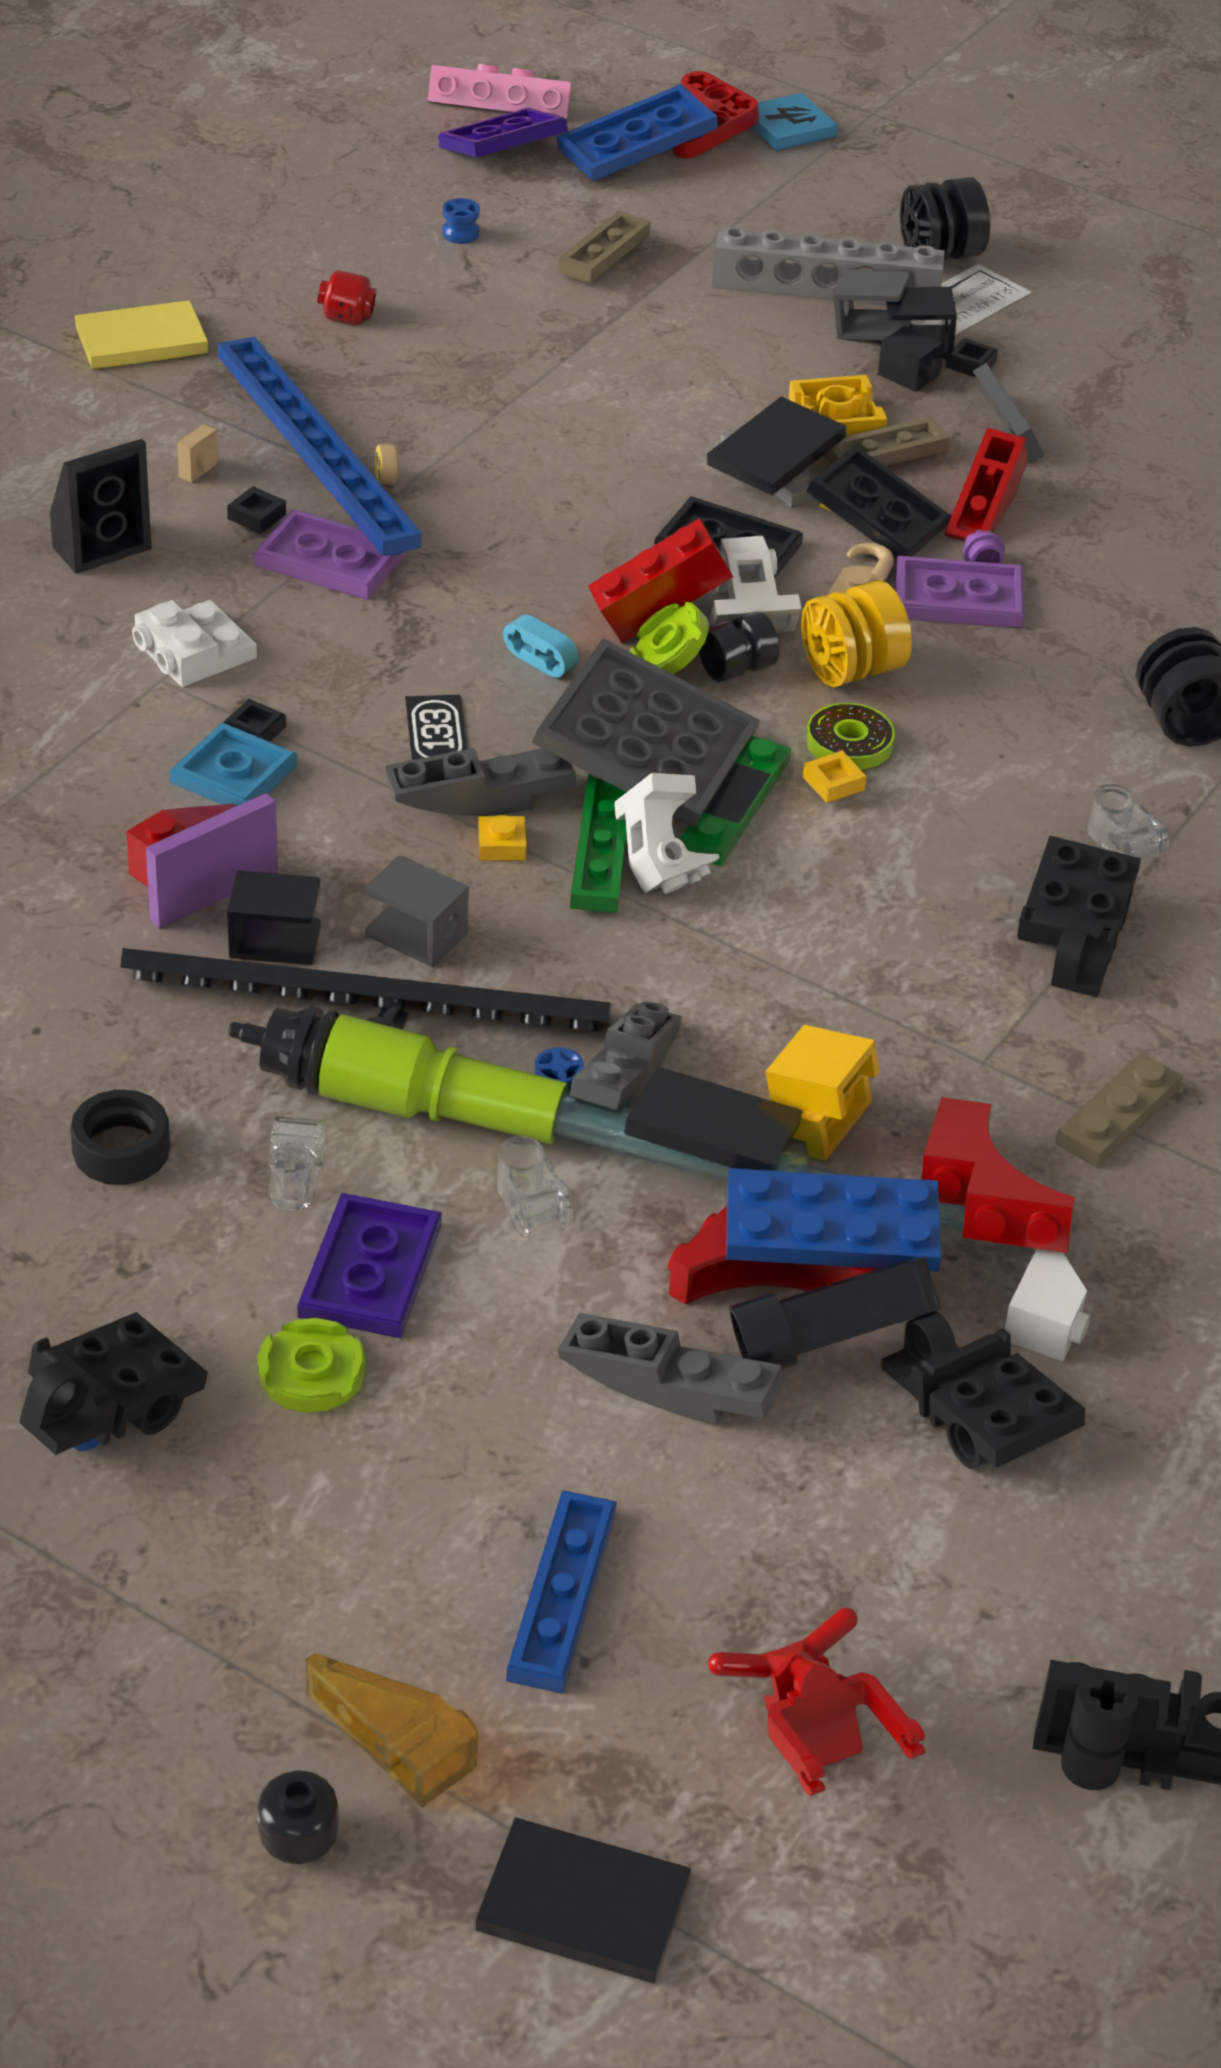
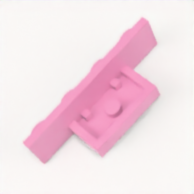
M478 64L477 70L431 65L427 100L429 102L508 112L531 108L568 119L572 82L534 78L533 71L512 68V75L498 73V66Z

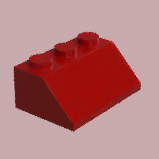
M699 518L689 525L680 528L674 534L651 548L642 551L636 557L613 571L604 574L601 578L589 584L588 587L601 613L623 644L635 637L641 626L654 613L665 606L675 603L680 607L685 606V602L691 603L734 576L707 527Z

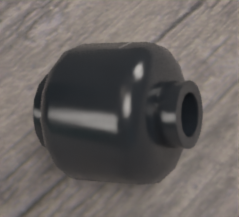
M295 1770L285 1772L270 1780L261 1792L258 1803V1830L265 1849L271 1856L284 1863L298 1865L314 1862L328 1853L336 1841L339 1828V1804L334 1788L325 1778L310 1771Z

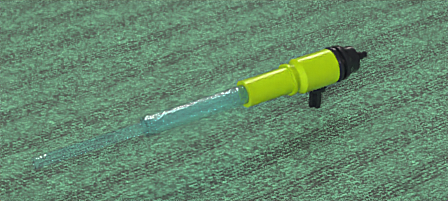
M392 1001L389 1007L383 1006L377 1017L366 1020L343 1014L339 1015L338 1012L329 1010L324 1016L322 1009L312 1006L298 1012L276 1008L266 1028L249 1023L232 1022L228 1029L230 1037L261 1047L259 1060L261 1071L280 1075L288 1086L293 1089L302 1090L306 1087L310 1095H318L320 1093V1096L409 1119L423 1111L429 1113L430 1120L440 1122L443 1117L550 1145L554 1144L557 1137L728 1181L730 1167L624 1134L626 1119L632 1109L620 1107L618 1110L570 1097L569 1083L460 1055L459 1048L449 1046L446 1051L438 1050L431 1037L404 1030L409 1021L410 1013L401 1011L402 1003L398 1001ZM788 1149L776 1171L845 1175L808 1165L810 1155ZM939 1202L940 1225L963 1231L965 1206Z

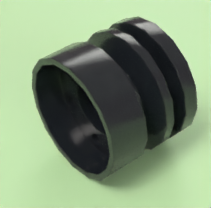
M961 177L945 180L941 185L936 182H928L925 185H909L904 190L900 203V226L904 245L906 247L930 246L936 250H945L944 261L949 256L960 259L981 255L988 245L991 226L989 207L981 184L974 177Z
M1197 627L1180 628L1160 636L1146 648L1139 659L1135 677L1143 696H1145L1147 704L1152 708L1164 735L1172 742L1188 747L1207 745L1221 739V641L1209 630Z

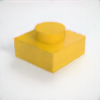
M843 750L804 763L803 778L826 803L865 790L867 776Z
M478 816L479 861H526L525 816Z

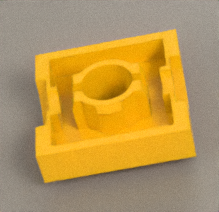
M867 375L790 381L789 400L846 425V436L887 427V417L882 406L876 407L872 400V385Z

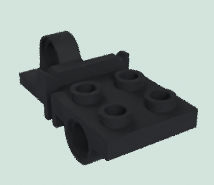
M1049 836L1027 903L1023 906L1020 915L1017 936L1019 940L1035 944L1041 942L1058 947L1052 975V986L1098 997L1108 964L1112 959L1113 950L1116 947L1118 933L1122 931L1127 917L1141 858Z
M933 1311L908 1321L905 1325L904 1349L882 1359V1370L919 1401V1414L923 1418L930 1415V1424L934 1427L946 1424L948 1441L954 1454L969 1469H975L987 1462H990L997 1468L1085 1425V1408L1020 1354L1011 1355V1334L1003 1328L997 1330L993 1335H986L959 1348L947 1320L939 1312Z
M135 1312L53 1347L50 1346L47 1337L35 1342L32 1347L28 1374L33 1379L27 1391L19 1423L55 1455L93 1438L103 1446L110 1443L111 1434L117 1439L125 1436L127 1423L132 1422L144 1434L153 1435L165 1429L176 1418L185 1397L205 1389L208 1371L139 1313Z
M1051 1659L1036 1722L1032 1749L1062 1754L1061 1766L1065 1776L1073 1784L1087 1790H1102L1113 1785L1119 1777L1122 1766L1140 1769V1785L1149 1786L1151 1777L1162 1779L1161 1789L1170 1790L1174 1776L1221 1785V1728L1213 1726L1206 1718L1207 1715L1212 1713L1221 1714V1692L1208 1693L1200 1699L1202 1675L1195 1671L1184 1670L1179 1692L1172 1693L1170 1692L1171 1682L1153 1679L1138 1673L1126 1674L1094 1668L1080 1662L1068 1663Z

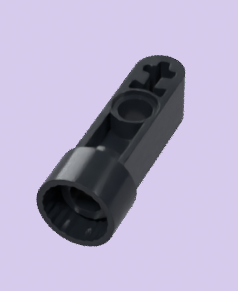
M919 1256L778 1300L773 1292L729 1306V1314L742 1358L778 1364L782 1366V1369L797 1365V1355L940 1309L941 1306L926 1257Z

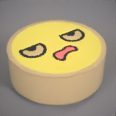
M377 444L375 477L381 486L394 485L397 482L398 453L393 444Z

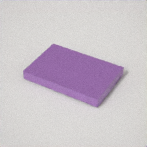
M292 509L253 555L255 566L368 600L404 558L405 552L400 555L382 556L360 529Z
M897 556L895 591L906 609L908 619L1014 628L1023 627V566Z
M267 793L262 794L146 847L150 920L159 929L231 896L237 870L278 874L276 801Z

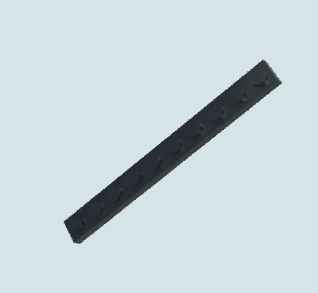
M122 948L120 968L134 970V980L162 983L163 973L182 975L181 985L211 988L212 979L230 981V990L248 993H259L260 984L279 986L278 996L307 999L308 990L327 992L326 1001L356 1004L357 995L376 997L375 1007H389L392 1001H398L402 1003L401 1010H404L405 1001L423 1002V1012L453 1015L454 1006L473 1008V1018L501 1021L502 1011L522 1013L521 1023L550 1026L551 1017L570 1019L569 1028L598 1032L600 1022L611 1023L613 1007L611 1002Z

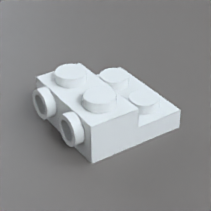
M173 600L134 614L135 626L132 628V635L136 646L157 662L160 670L164 674H169L181 687L257 658V644L211 600L195 604L184 610Z

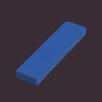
M562 1490L507 1666V1682L561 1694L564 1693L615 1519L617 1501Z

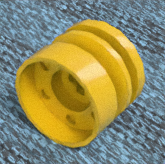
M876 580L846 590L845 593L837 591L827 596L816 597L807 601L802 610L801 632L807 658L815 674L828 686L835 688L866 678L867 674L875 676L901 668L906 665L910 658L912 636L907 612L897 592L886 582Z

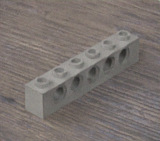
M740 227L718 228L714 251L712 287L834 300L833 294L844 270H860L863 267L883 271L910 272V280L907 287H941L945 250H936L930 246H897L891 242H881L879 244L866 243L852 238L841 240L825 239L813 234L795 236L785 235L779 231L755 232L746 231ZM747 256H755L759 259L751 260L748 259ZM785 260H794L797 263L789 264ZM828 263L834 265L835 267L828 268L822 266V264ZM853 300V302H863V303H873V304H883V305H886L885 301H861V300Z

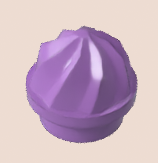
M977 529L976 533L967 536L963 548V557L965 561L1001 564L1005 551L1003 540L999 535L992 533L990 530L982 531Z

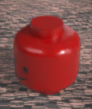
M336 270L330 276L329 281H321L317 303L324 305L323 310L327 319L358 325L363 322L364 318H371L377 290L376 288H371V282L366 276Z

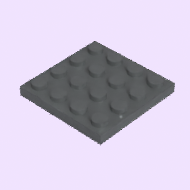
M603 638L538 727L532 743L547 750L550 754L587 771L593 777L602 779L625 792H628L651 773L695 775L696 794L680 805L672 816L675 820L682 821L695 828L698 820L703 816L750 737L754 735L760 720Z

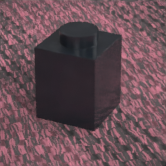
M907 326L901 327L881 341L878 375L917 392L939 376L942 369V360H940L942 342Z

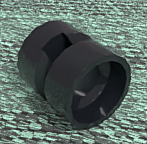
M757 611L733 619L731 623L725 621L709 626L705 643L699 651V656L707 674L714 681L723 682L743 675L748 669L757 671L776 664L780 649L778 637L770 619L764 613Z

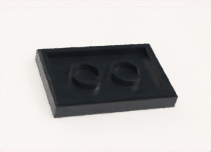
M781 396L707 453V465L773 496L846 438V425Z
M856 445L811 480L806 490L807 493L870 540L888 548L896 559L897 556H914L947 527L951 518L950 514Z
M690 496L654 540V545H656L680 528L689 525L699 518L707 527L719 551L721 539L763 536L768 549H774L776 552L777 572L774 575L775 579L801 547L803 533Z
M659 1066L627 1117L624 1134L730 1168L776 1171L800 1126L803 1110Z
M515 1817L476 1917V1931L655 1984L690 1882L691 1868Z

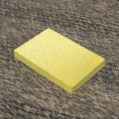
M190 300L75 315L76 330L92 369L208 353L207 338Z

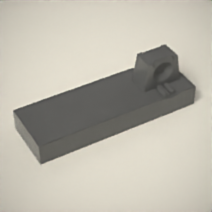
M985 363L975 369L973 373L987 400L1006 426L1002 432L1026 438L1027 457L1030 463L1044 456L1031 427L988 364Z

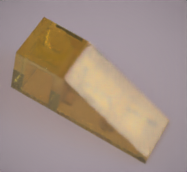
M317 1653L312 1654L306 1659V1694L422 1808L477 1768L479 1734L476 1725L464 1711L460 1709L454 1710L438 1694Z

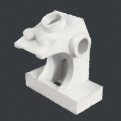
M763 536L721 539L720 553L734 577L717 587V592H726L728 590L729 599L714 600L708 622L709 626L725 621L731 623L733 619L759 611L770 619L776 632L795 631L802 610L799 594H777L774 575L777 572L775 550L768 549Z
M651 773L615 801L616 820H626L629 866L644 894L658 888H662L664 894H668L689 883L691 885L701 881V878L711 874L708 866L719 859V854L688 851L684 843L674 837L672 816L680 805L696 794L695 775ZM665 847L672 850L675 856L674 860L666 855Z

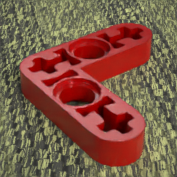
M694 71L687 73L682 77L681 85L717 116L718 128L705 133L700 138L691 139L673 147V153L680 158H694L754 126L759 121L757 100L708 72Z

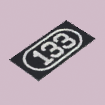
M460 695L405 696L412 760L467 749Z

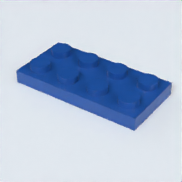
M679 84L558 135L556 138L558 149L590 180L595 181L606 178L611 173L628 166L637 165L642 160L658 153L667 152L673 147L691 139L700 138L705 133L717 129L718 124L717 116L683 85Z
M729 1168L727 1181L726 1260L879 1269L907 1259L925 1256L930 1272H939L941 1242L937 1180Z

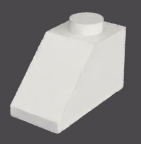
M1036 1249L1009 1304L1005 1330L1011 1334V1344L1062 1362L1072 1342L1081 1345L1091 1317L1090 1314L1083 1312L1087 1289L1064 1253Z

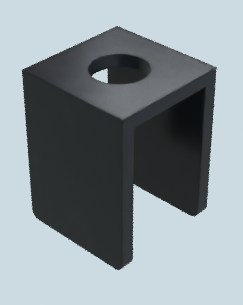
M906 287L900 301H885L889 320H942V325H910L909 328L942 342L941 358H947V355L954 349L957 321L952 287Z
M237 870L227 910L229 958L312 965L321 929V920L314 918L320 890V878Z

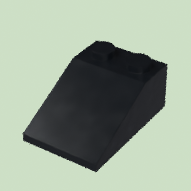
M143 439L63 463L50 510L52 547L75 574L152 549L146 442Z

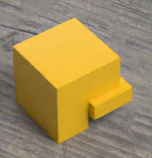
M805 1024L765 1071L770 1100L803 1110L800 1126L793 1139L805 1141L808 1157L826 1161L872 1103L869 1077L875 1078L880 1072L875 1040Z

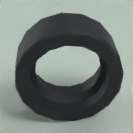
M110 1090L98 1093L82 1102L73 1114L70 1127L72 1154L77 1167L91 1179L104 1184H132L144 1181L159 1172L168 1160L170 1150L169 1119L164 1107L150 1095L136 1090ZM117 1126H131L144 1130L149 1134L148 1138L140 1143L124 1148L106 1147L92 1140L101 1131Z

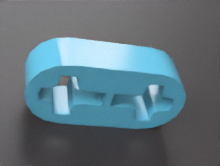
M528 614L521 615L504 627L503 637L510 652L551 677L559 678L575 668L579 663V652L573 641L565 634Z

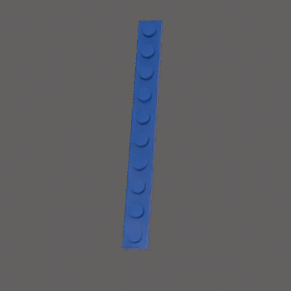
M249 337L218 343V358L382 556L400 555L405 551L421 548L422 533L257 338Z

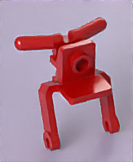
M851 1608L839 1609L805 1639L791 1643L789 1646L777 1650L774 1649L763 1654L716 1652L708 1659V1668L716 1676L771 1678L774 1693L764 1696L766 1709L769 1711V1738L798 1775L800 1784L808 1796L825 1791L824 1783L819 1780L825 1777L823 1766L859 1754L862 1751L863 1745L856 1716V1706L860 1704H865L869 1707L901 1747L906 1757L913 1759L926 1753L923 1744L919 1743L925 1740V1734L920 1724L905 1714L875 1676L863 1672L848 1677L840 1673L837 1674L830 1668L828 1658L823 1656L827 1650L856 1627L858 1617Z

